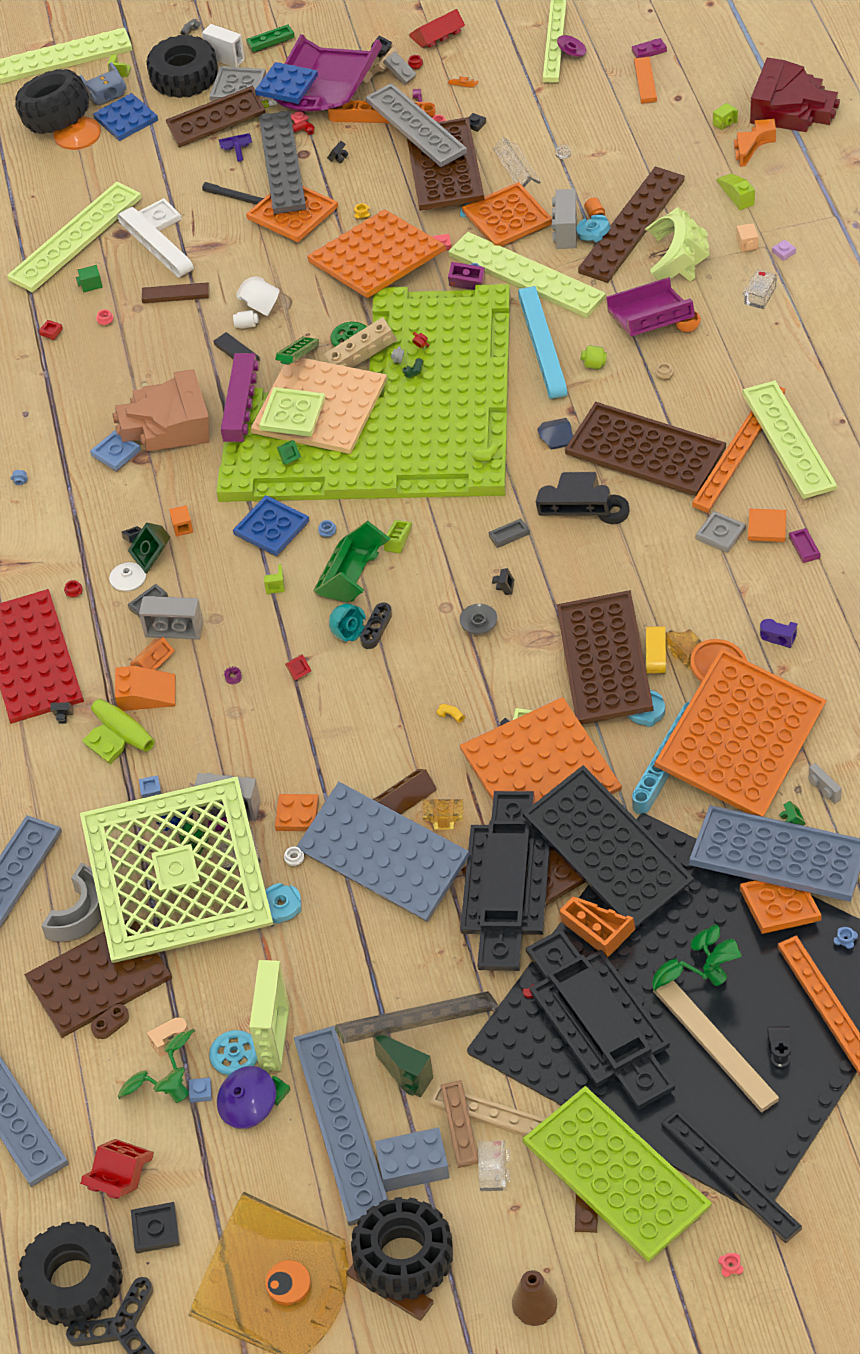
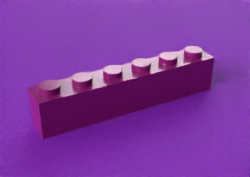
M255 353L234 354L221 424L223 442H244L245 435H248L247 422L251 420L252 396H255L254 384H257L256 371H259L260 368L259 361H256Z

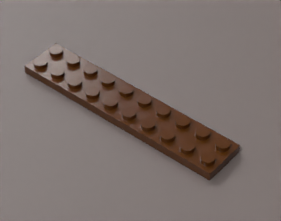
M655 166L610 225L611 228L603 236V239L597 242L578 267V273L609 283L647 232L645 230L646 227L656 220L685 181V176Z

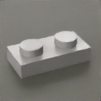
M396 51L383 62L404 85L416 76V72Z
M816 763L811 765L808 776L810 783L820 789L826 799H830L834 804L841 800L842 788Z

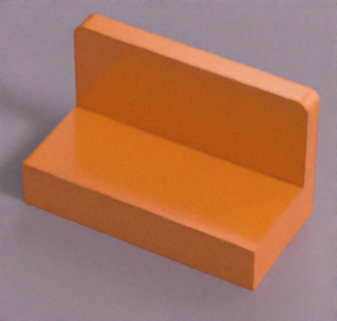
M164 637L154 639L130 662V665H138L139 667L156 670L175 650Z

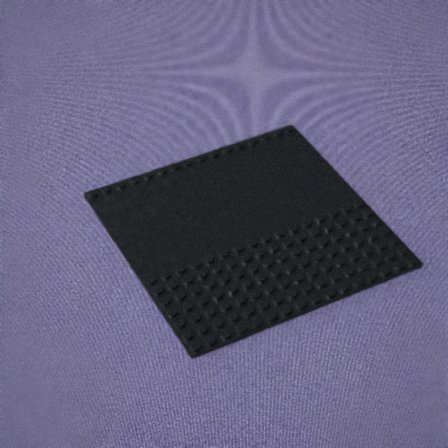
M641 813L637 818L640 824L694 878V881L636 928L608 959L670 1042L668 1049L654 1057L675 1084V1090L638 1110L616 1078L596 1087L534 998H526L523 995V989H528L532 984L535 985L545 980L533 961H531L469 1045L467 1053L561 1106L586 1086L671 1166L746 1207L661 1126V1122L678 1109L768 1195L776 1200L857 1073L779 951L778 943L794 936L799 938L860 1032V919L812 896L822 915L821 921L762 934L740 891V884L756 880L689 865V859L697 839L652 816ZM589 885L579 896L582 900L597 904V907L605 910L611 909ZM562 922L554 930L556 932L562 929L580 955L588 957L598 951ZM714 924L719 926L721 932L718 940L708 945L710 954L721 942L733 939L738 944L742 957L719 964L727 974V979L722 984L714 986L708 978L704 980L702 976L683 966L682 973L674 982L779 1097L778 1102L762 1113L653 992V978L660 966L672 959H677L679 962L684 961L704 973L703 966L706 964L708 957L703 948L694 951L690 944L699 932ZM849 927L857 932L858 938L854 940L853 948L847 949L846 946L834 943V938L837 937L839 928ZM559 993V995L561 996V998L563 999V1001L566 1003V1005L568 1006V1008L571 1010V1012L573 1013V1015L576 1017V1019L578 1020V1022L580 1023V1025L583 1027V1029L585 1030V1032L588 1034V1036L590 1037V1039L593 1041V1043L595 1044V1046L598 1048V1050L600 1051V1053L603 1055V1051L601 1050V1048L598 1046V1044L596 1043V1041L593 1039V1037L591 1036V1034L588 1032V1030L586 1029V1027L583 1025V1023H582L581 1020L578 1018V1016H577L576 1013L573 1011V1009H572L571 1006L568 1004V1002H567L566 999L563 997V995H562L561 993ZM790 1026L791 1059L790 1064L785 1068H777L771 1062L767 1034L768 1027Z

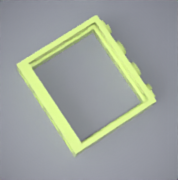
M259 960L250 1031L259 1068L270 1073V1071H281L290 1005L280 961Z

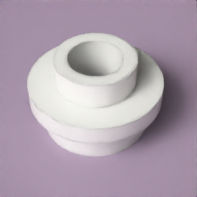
M290 847L284 854V860L290 866H297L303 862L304 853L298 847Z

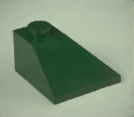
M145 523L128 549V552L143 569L144 573H148L169 541L170 535L161 525Z

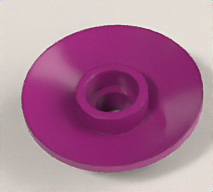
M568 35L558 37L557 44L565 54L576 57L585 55L586 47L580 40Z

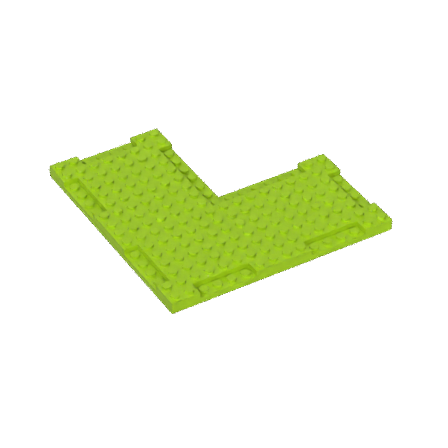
M510 284L476 285L475 290L408 292V287H385L375 293L372 310L373 323L383 317L397 341L370 357L369 371L386 374L387 381L352 453L348 454L296 443L301 457L286 465L283 464L277 447L289 441L251 433V427L269 394L264 393L263 388H255V396H252L253 408L250 409L251 420L247 422L248 435H245L244 442H224L222 462L221 466H219L217 484L218 502L261 501L265 495L277 501L505 496ZM413 333L424 334L428 338L427 342L430 346H425L423 349L417 347L412 342V339L415 337ZM399 346L405 351L401 363L396 362L395 364L391 356L393 350ZM415 359H422L424 363L421 373L412 378H406L402 372L403 368H407V366L412 368ZM491 444H496L499 448L489 461H478L472 457V453L475 450L488 449Z

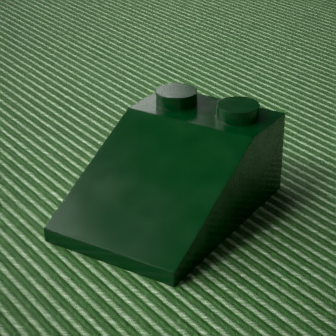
M374 1031L372 1036L377 1058L407 1094L422 1097L433 1079L430 1055Z

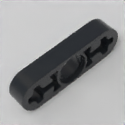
M382 602L375 606L361 633V645L365 649H373L378 645L392 617V609L388 603ZM375 623L381 624L379 628L371 627Z

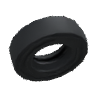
M613 494L611 495L612 506H618L620 511L610 513V515H598L601 521L608 524L623 522L627 519L630 512L628 501L620 495Z

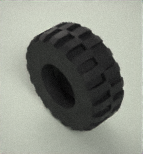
M177 35L176 37L162 40L152 48L146 60L150 83L158 92L169 97L182 98L186 96L191 97L195 94L198 95L214 83L218 74L214 48L210 43L198 36Z
M395 1197L394 1200H383L379 1202V1205L370 1207L367 1210V1214L362 1215L358 1219L357 1226L352 1232L351 1251L354 1270L357 1271L359 1280L362 1283H366V1288L371 1292H378L381 1297L387 1299L391 1297L394 1300H403L404 1298L416 1299L418 1295H426L432 1292L433 1287H438L443 1282V1276H447L451 1269L453 1243L450 1226L447 1220L443 1219V1214L438 1209L433 1210L432 1205L425 1201L419 1202L418 1199L410 1197L409 1199ZM397 1238H410L423 1246L416 1255L407 1259H394L382 1252L383 1247L387 1243Z
M64 1222L59 1226L55 1227L53 1225L47 1228L46 1232L43 1234L39 1233L34 1238L35 1241L32 1244H28L24 1250L26 1254L21 1257L19 1262L21 1269L18 1271V1280L28 1306L32 1311H35L40 1319L46 1320L47 1318L50 1324L58 1325L61 1323L64 1327H69L74 1323L98 1318L104 1309L108 1310L113 1304L112 1299L118 1296L120 1291L118 1285L122 1283L123 1279L121 1272L122 1264L114 1243L111 1242L105 1232H100L98 1227L94 1225H89L88 1227L85 1222H76L75 1224ZM80 1260L90 1264L87 1276L74 1286L58 1287L51 1283L54 1272L66 1262Z

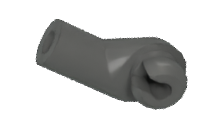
M192 19L184 25L180 34L187 36L192 27L197 30L201 23L197 19Z

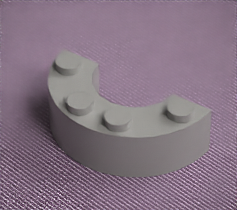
M80 863L71 878L75 891L81 895L79 901L67 910H51L41 925L47 940L63 942L80 938L92 931L102 919L92 868L86 864Z

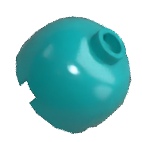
M346 603L337 606L329 617L331 633L344 642L355 641L360 637L365 628L363 625V619L366 620L364 610L359 606Z

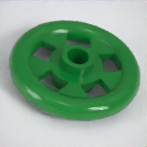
M355 321L344 322L333 329L330 336L332 345L336 347L341 344L340 340L343 339L345 341L367 326Z

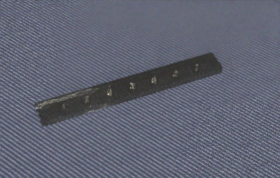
M486 991L336 1024L335 1031L343 1044L497 1010L498 1003L490 992Z

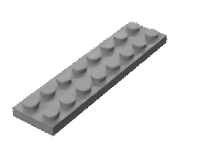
M392 83L366 96V102L440 167L467 153V148Z

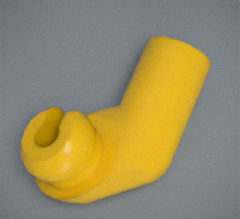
M443 703L436 710L440 717H445L447 713L458 723L463 722L465 719V715L452 705Z

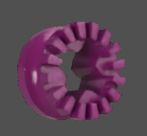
M236 666L229 667L224 671L225 680L228 684H237L241 681V671ZM230 674L236 675V678L234 677L233 679V677H230Z

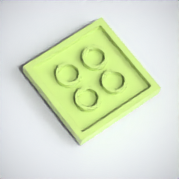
M274 387L259 425L260 430L312 437L325 401V393Z

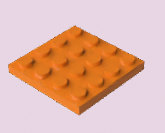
M519 182L485 196L483 201L472 202L462 206V212L484 237L495 246L499 245L501 247L551 225L553 219Z
M302 186L306 204L305 210L274 214L271 194H269L247 212L246 217L248 220L299 242L339 206L337 201Z

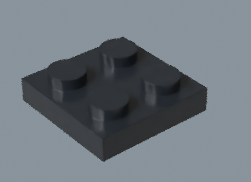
M174 1202L131 1210L136 1254L180 1246Z

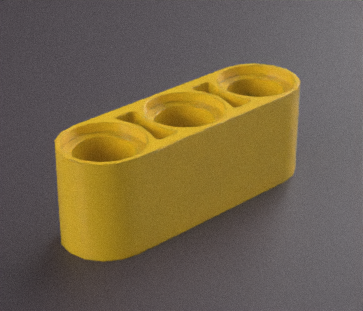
M665 626L646 627L647 674H666Z

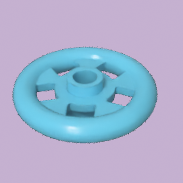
M232 1030L218 1036L210 1047V1062L218 1072L224 1075H230L241 1067L254 1066L258 1061L252 1035L245 1031ZM238 1039V1043L234 1042L229 1044V1040ZM249 1044L251 1049L245 1051L243 1045ZM220 1047H225L224 1054H218ZM232 1050H238L236 1053H231ZM245 1057L247 1062L240 1065L238 1062ZM225 1059L232 1062L229 1067L222 1064Z

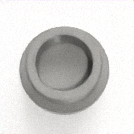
M399 346L393 350L391 356L395 364L396 362L401 363L405 351Z

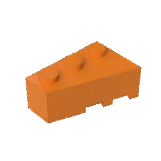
M574 896L559 910L561 922L598 951L602 950L607 958L635 930L633 917L628 915L627 917L622 916L611 909L605 910L597 907V904Z

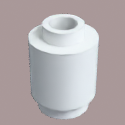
M254 310L237 312V314L233 315L234 326L239 329L256 327V323H259L258 313H255Z

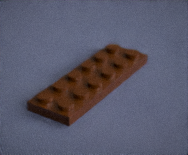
M252 85L166 119V124L179 148L265 114L266 111L259 96L255 94V89Z

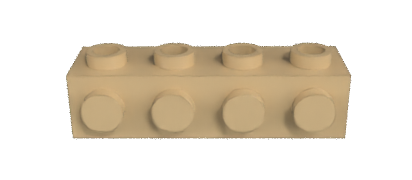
M382 317L324 354L331 364L353 368L391 345L397 339Z

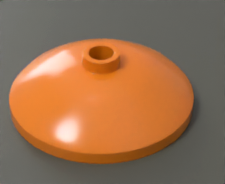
M82 116L74 124L55 131L53 135L55 142L60 147L78 150L94 144L100 137L101 129L96 120Z
M722 639L705 640L699 643L692 651L690 657L691 670L696 678L702 682L721 648L747 661L745 654L738 646Z

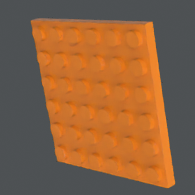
M384 209L353 227L348 232L341 234L333 241L328 242L323 247L313 251L307 258L308 262L364 297L369 298L444 252L446 247L442 242Z
M563 697L460 745V750L492 801L494 791H534L535 804L582 765L611 794L622 789L614 773Z

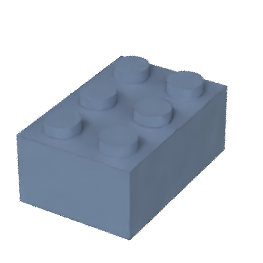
M439 1127L375 1141L385 1192L450 1178Z

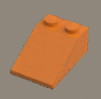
M138 666L115 667V700L117 707L123 711L176 706L175 674Z

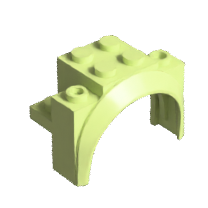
M677 207L645 229L656 237L657 241L674 232V237L668 251L650 271L658 280L667 277L671 279L680 273L686 279L692 281L695 279L694 266L710 256L707 240L708 234L704 228H700L693 219H690L686 211Z

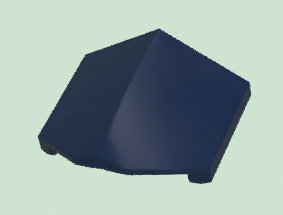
M567 418L543 422L537 429L540 438L551 450L567 447L573 437L571 425Z

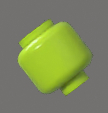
M589 345L585 350H582L580 360L583 361L584 367L599 370L602 366H605L607 352H604L602 347Z

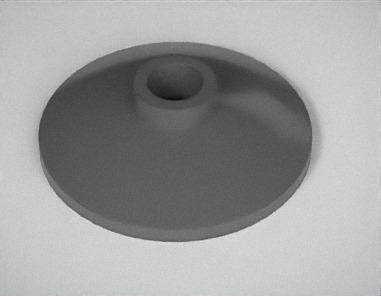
M486 604L470 605L460 614L462 628L472 634L487 633L497 623L496 611Z

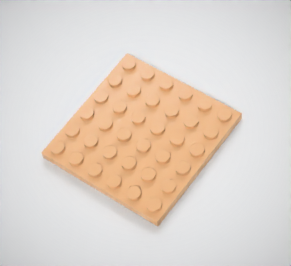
M300 358L291 363V365H284L251 427V433L286 441L294 440L296 443L351 454L387 381V375ZM274 387L325 393V401L312 437L260 430L259 425Z

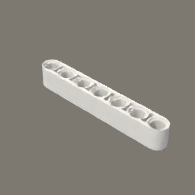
M130 207L117 215L120 224L178 278L194 270L190 259L135 208Z

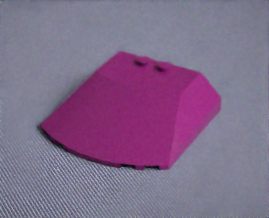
M300 34L284 64L318 70V77L299 104L277 99L273 100L284 107L299 111H320L348 103L382 47L380 40H375L370 51L319 47L306 39L303 34Z

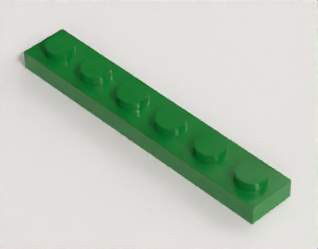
M302 336L277 352L275 360L281 361L280 363L284 365H291V363L319 345V339Z

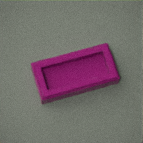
M807 528L789 533V539L803 563L820 559L821 554Z

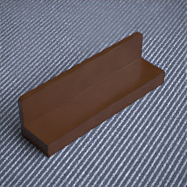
M417 769L373 800L402 814L436 791L437 788L426 769Z

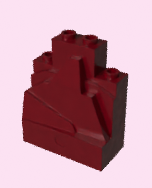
M767 57L751 96L750 123L755 124V120L774 119L776 128L807 132L809 126H812L813 123L830 125L832 119H835L836 109L840 105L838 92L825 90V86H822L823 79L814 78V75L807 74L804 66L786 60Z

